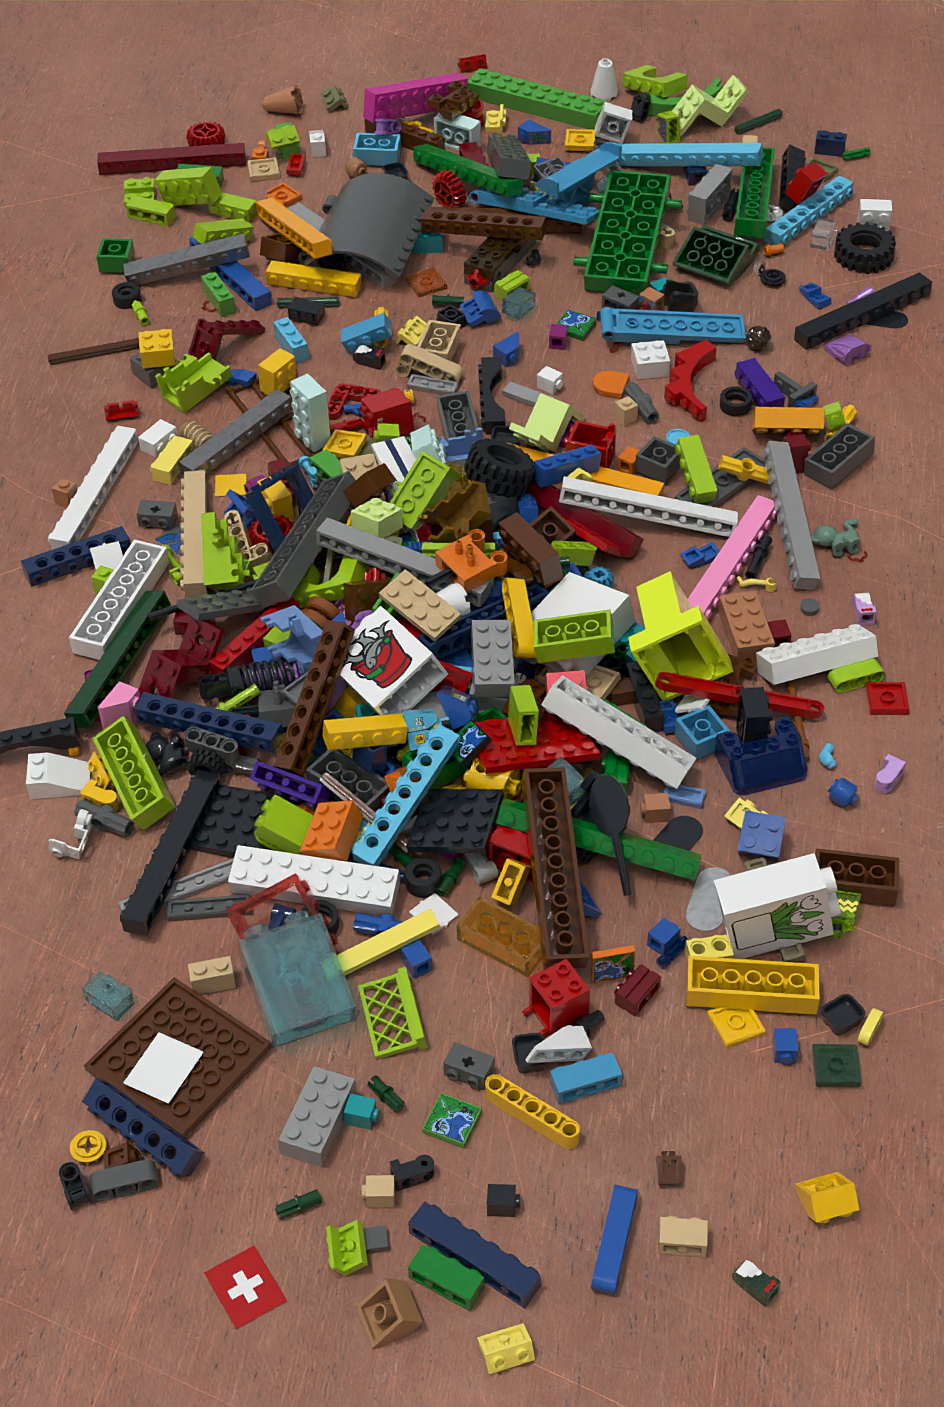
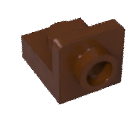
M128 1142L104 1151L105 1169L141 1161L140 1151Z
M662 1151L661 1156L656 1157L658 1184H682L681 1155H675V1151Z

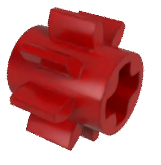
M369 568V572H365L364 580L386 578L387 575L380 568Z

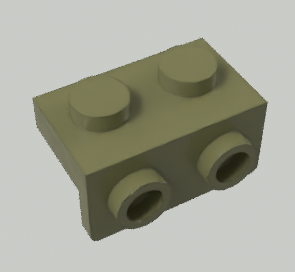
M334 84L320 94L329 112H332L341 104L345 109L348 108L346 104L348 101L344 97L343 91L340 88H336Z

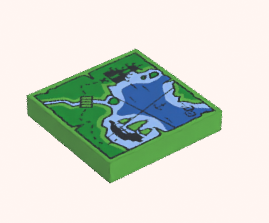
M440 1093L422 1128V1132L464 1148L482 1113V1108Z

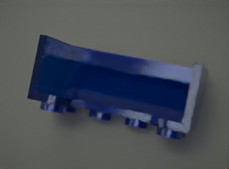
M790 716L780 718L775 722L774 729L777 733L775 736L742 744L739 736L734 732L727 731L716 735L714 755L735 794L745 796L806 779L808 769L802 737Z

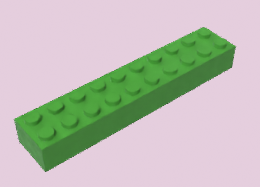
M478 69L468 80L467 90L478 93L479 99L483 102L498 106L503 104L505 108L589 130H595V125L604 102H607L560 88L557 89L548 85L514 78L510 75L487 71L486 69Z

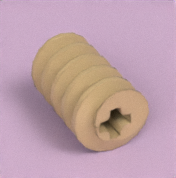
M197 421L184 423L180 430L183 438L193 440V446L196 449L213 437Z

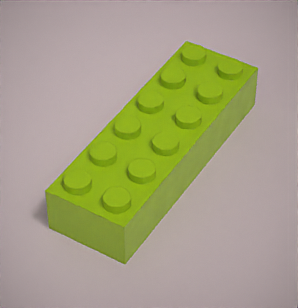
M122 716L92 738L131 821L145 830L176 808L136 726L125 716Z

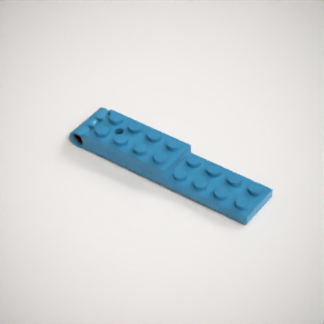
M482 187L469 194V200L474 204L481 203L585 225L598 219L600 210H596L595 207L586 208L582 207L581 204L571 205L569 202H556L555 199H548V194L540 190L530 191L529 188H523L522 194L512 197H506Z
M610 307L602 308L600 311L602 338L605 340L612 339L614 342L639 343L664 340L665 344L680 345L681 340H708L745 343L746 340L743 315L612 309Z

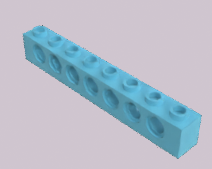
M841 176L836 177L768 226L765 231L764 241L771 245L787 244L791 239L851 197L854 192V182Z
M440 724L435 729H431L427 736V742L419 747L415 760H411L408 763L405 775L398 778L393 793L389 792L386 796L383 808H379L376 811L373 823L367 825L364 829L363 838L360 842L357 841L352 848L354 861L359 864L379 866L459 745V734ZM435 746L441 747L440 750H433L432 748ZM429 762L431 765L423 766L422 763ZM413 778L421 779L419 782L411 781ZM402 794L410 795L406 799L400 797ZM392 810L399 811L396 815H392L389 812ZM381 826L388 827L386 831L379 830ZM372 842L378 844L374 848L368 847V844Z

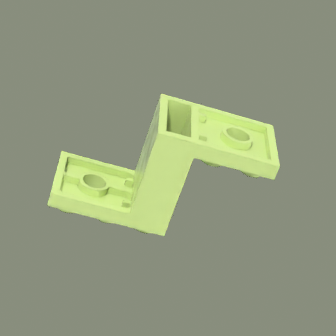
M734 75L727 81L715 98L696 86L691 85L671 111L680 116V136L682 137L699 113L722 127L750 91Z
M540 393L525 428L511 423L509 429L514 432V436L532 447L536 446L547 453L549 451L556 452L569 421L576 423L577 420L584 422L585 416L569 404Z

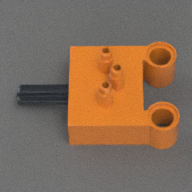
M473 529L468 535L435 552V565L441 572L426 579L425 584L430 589L450 579L454 584L459 583L467 593L496 576L505 575L507 573V554L503 551H495L491 554V559H489L483 553L485 550V533L480 529Z

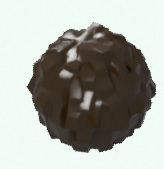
M754 326L748 330L745 339L751 350L762 351L763 346L767 345L772 336L767 327Z

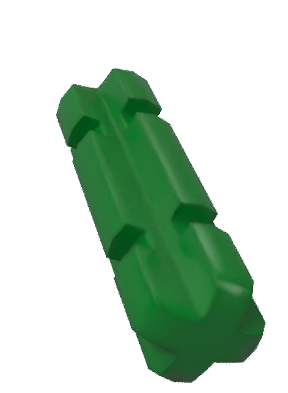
M869 147L843 152L842 156L843 160L868 156L871 154Z

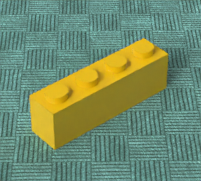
M401 713L323 721V739L328 750L406 743L407 725Z

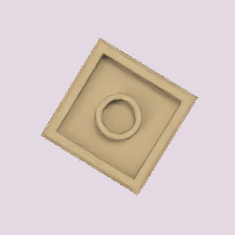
M277 158L247 161L251 182L280 179Z

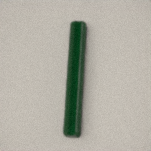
M776 109L735 126L734 131L740 134L782 117L783 111Z
M299 297L322 302L325 304V307L339 306V297ZM277 298V307H288L293 298Z

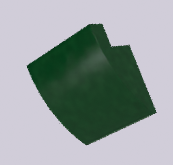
M702 225L701 229L693 226L672 265L726 284H731L750 266L759 252L758 243Z

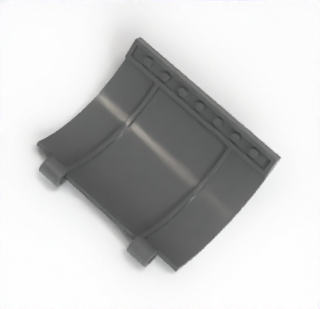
M383 173L360 175L346 182L338 196L329 195L322 207L323 212L327 215L319 231L332 240V254H351L366 258L385 268L384 271L397 280L404 269L422 228L421 217L425 209L431 208L435 198L416 184L395 175ZM301 250L299 254V260L306 266L315 260L304 250Z

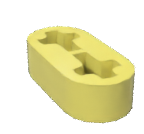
M876 1008L871 1010L860 1031L857 1042L869 1046L882 1021L884 1012Z

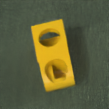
M90 779L80 792L81 800L89 801L100 807L109 805L115 811L119 808L116 792L99 788L98 782Z

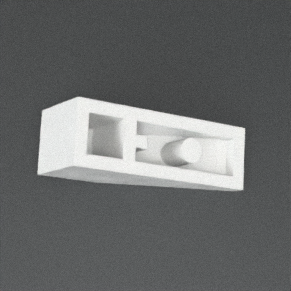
M323 130L309 131L312 158L326 157Z
M568 1025L536 1045L525 1060L527 1063L580 1061L586 1057L592 1046L583 1026Z

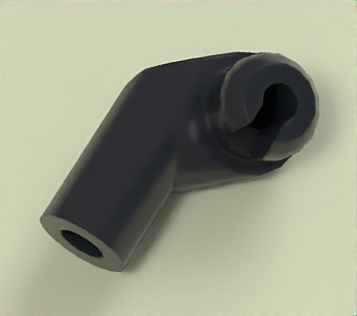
M533 249L530 258H526L529 266H535L541 261L538 249Z

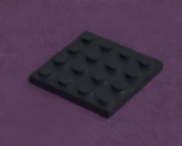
M219 785L201 821L191 849L235 857L238 845L272 850L259 843L254 835L257 828L254 824L259 815H262L264 812L261 808L267 799L270 801L274 795L292 804L294 800L289 799L290 796L287 795L282 796L274 793Z
M429 789L422 800L407 842V851L486 854L505 796L503 789Z

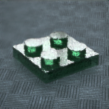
M857 1044L812 1045L815 1087H861Z

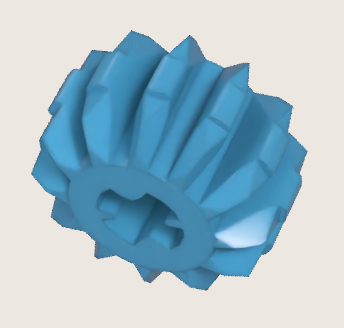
M595 566L594 569L589 568L588 572H585L584 578L613 589L614 575L610 568L604 569L603 566L601 568Z

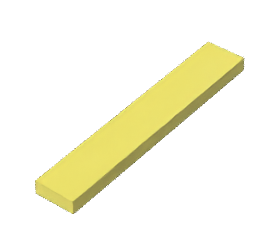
M430 908L320 963L319 965L322 966L321 973L324 974L327 984L441 927Z

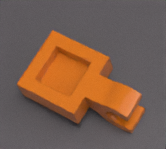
M259 140L258 148L253 149L251 160L268 158L269 152L266 149L265 140Z

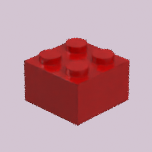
M816 162L810 165L807 164L804 168H799L796 171L795 178L788 183V189L785 193L795 203L800 204L819 189L828 173Z

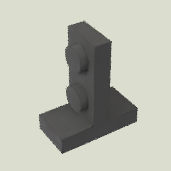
M778 371L775 373L774 383L783 394L789 397L788 407H794V403L798 400L810 399L816 396V383L811 382L802 387L782 372Z

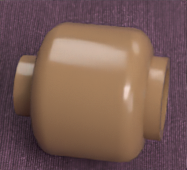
M352 157L347 160L345 171L348 175L355 178L366 174L367 165L361 159Z

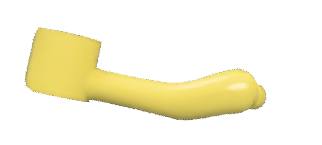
M740 576L737 577L740 587L765 585V589L768 592L776 590L777 584L773 583L772 578L742 581Z

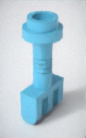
M300 457L298 461L299 467L306 470L311 486L317 488L319 486L317 470L315 467H311L310 457Z

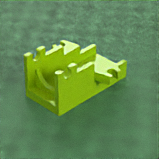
M209 352L199 360L185 353L183 355L184 360L179 358L177 360L178 364L170 370L169 367H166L163 370L165 372L163 376L160 373L155 376L163 400L183 414L233 376L230 366L224 367L212 359Z
M421 451L403 482L397 481L395 483L399 486L398 490L396 491L392 488L390 491L394 496L389 503L402 508L403 524L416 532L423 523L417 521V517L419 515H427L423 513L425 508L433 509L440 499H445L447 487H453L452 482H459L462 476L431 455Z
M216 512L201 513L204 586L218 592L244 584V578L251 576V570H244L243 553H240V550H238L240 541L235 536H229L228 519L219 520L216 518Z

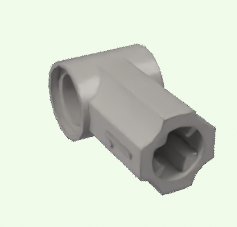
M464 853V857L472 868L474 879L478 885L498 878L499 874L495 863L492 860L489 861L485 854Z

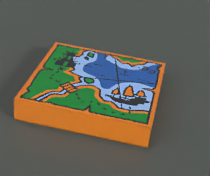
M634 945L592 952V983L626 978L630 970L634 969L635 966Z

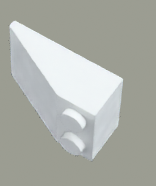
M52 753L28 754L26 786L30 799L80 796L81 790L90 780L91 772L86 761Z

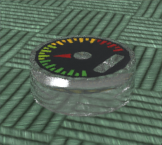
M758 260L753 268L754 276L760 277L766 268L765 262Z

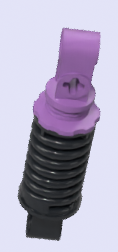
M283 657L276 658L275 661L274 659H269L268 662L263 660L261 664L257 661L254 665L248 663L247 666L241 664L240 667L239 665L226 666L225 673L199 677L198 685L200 697L203 700H211L229 695L232 699L239 694L238 691L242 692L254 683L260 691L268 690V688L273 690L274 680H278L279 684H285L286 688L303 674L299 673L296 660L288 662Z

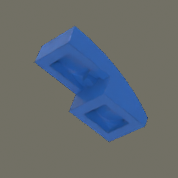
M811 282L799 287L802 295L816 308L819 309L831 304V298L823 294L822 287Z
M233 369L231 370L233 376L224 383L231 386L239 383L248 387L257 378V374L249 370Z
M711 542L700 549L694 546L681 553L680 556L689 567H697L713 562L720 551Z
M672 699L659 701L664 715V733L675 732L676 719L679 718L678 713L675 712L677 706Z

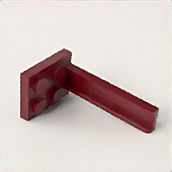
M198 319L188 354L199 360L209 352L212 359L216 361L223 335L263 334L265 327L257 320H228L227 322L216 320L215 322H207L204 319Z

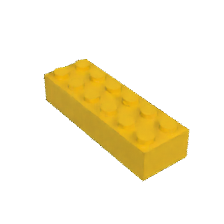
M688 956L686 1006L817 1015L820 1000L819 964Z

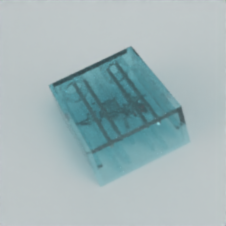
M308 911L295 912L284 919L285 925L270 930L266 924L255 925L243 933V939L238 940L239 957L272 1048L354 1021L356 1005L321 913L309 916Z

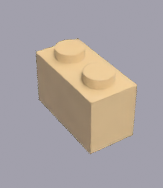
M230 956L188 964L192 989L200 995L236 988Z
M676 1216L660 1217L658 1254L706 1257L708 1220H701L696 1217L690 1219L678 1218Z

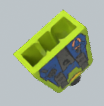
M671 111L657 114V133L664 143L680 142V116Z

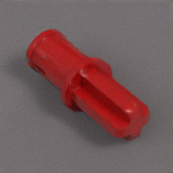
M362 419L343 420L340 423L330 424V433L332 435L335 429L349 431L361 428Z

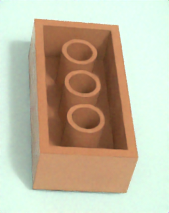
M756 591L719 595L718 613L734 656L737 657L742 653L757 660L756 652L762 651L766 647L774 648L775 642Z

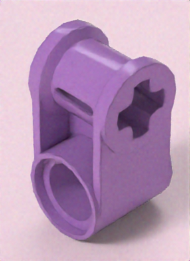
M375 119V134L387 135L399 133L401 130L399 120Z

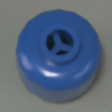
M845 778L835 779L827 791L830 793L829 799L841 807H846L848 804L853 805L858 798V795L855 794L857 786Z

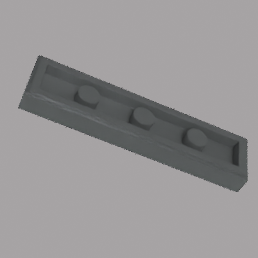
M250 894L167 901L168 922L251 915Z

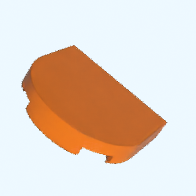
M284 182L271 188L266 197H272L285 207L303 199L302 194Z
M602 371L594 376L593 388L603 396L621 399L624 387H626L629 380V374L617 371Z

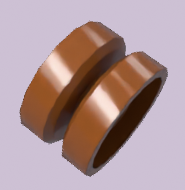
M317 596L311 597L306 603L305 609L301 610L321 630L324 629L326 620L332 621L340 613L339 609L332 603Z

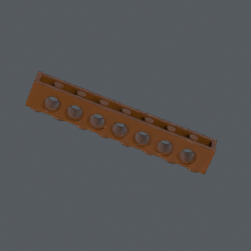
M425 209L421 217L422 232L542 241L547 230L546 217Z
M326 620L274 765L278 769L304 776L355 633V629L344 622Z

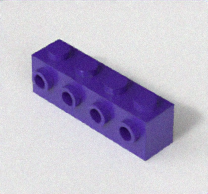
M755 358L737 362L735 377L741 382L743 388L749 390L752 394V399H754L758 407H784L785 396Z
M256 761L250 776V780L258 783L257 787L267 791L269 787L273 788V793L282 796L289 794L291 795L289 799L299 803L305 800L307 801V806L315 809L318 803L328 802L332 793L326 786Z

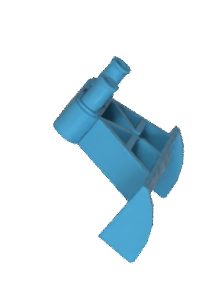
M615 142L604 143L598 149L568 164L549 177L540 179L535 186L553 196L556 202H569L571 205L581 204L582 207H586L590 204V190L596 172L616 161L621 162L622 146Z

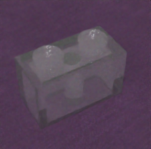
M818 218L811 234L810 248L828 251L830 245L833 246L834 239L838 233L837 221Z

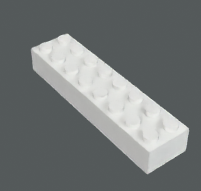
M133 540L70 635L69 640L72 653L100 660L145 591H152L169 564L167 547Z
M563 675L552 685L541 704L547 712L558 715L565 723L579 728L581 733L592 736L596 742L608 746L615 754L629 759L631 764L642 767L653 777L660 778L668 787L677 789L696 760V757Z
M238 845L228 884L231 893L250 894V896L301 904L323 900L333 904L336 909L381 916L382 914L393 915L400 885V874L398 869Z

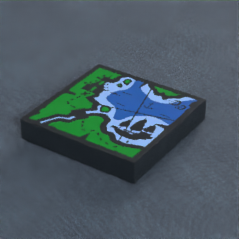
M471 719L457 732L459 734V745L453 752L452 757L464 768L492 739Z

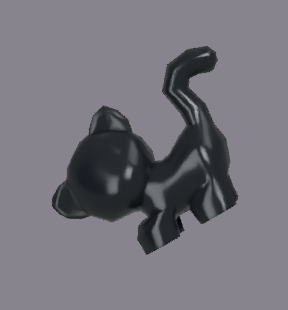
M158 732L151 734L145 746L153 762L161 761L160 769H158L160 776L172 774L189 762L187 754L183 751L186 749L183 739L177 733L171 736L170 743L168 738L163 737Z

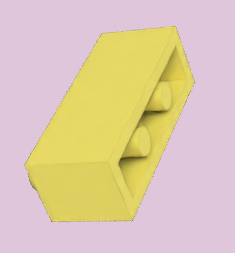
M174 435L171 441L167 443L165 449L160 452L156 461L151 464L150 472L152 473V479L172 485L181 472L179 461L194 451L193 440Z

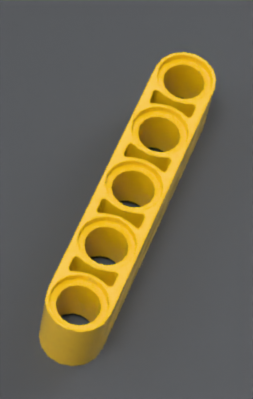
M504 578L502 594L507 620H511L513 655L516 658L534 659L536 657L534 650V627L525 580Z
M493 1074L486 1079L485 1095L490 1103L563 1148L573 1149L578 1146L580 1127L576 1121L500 1075Z

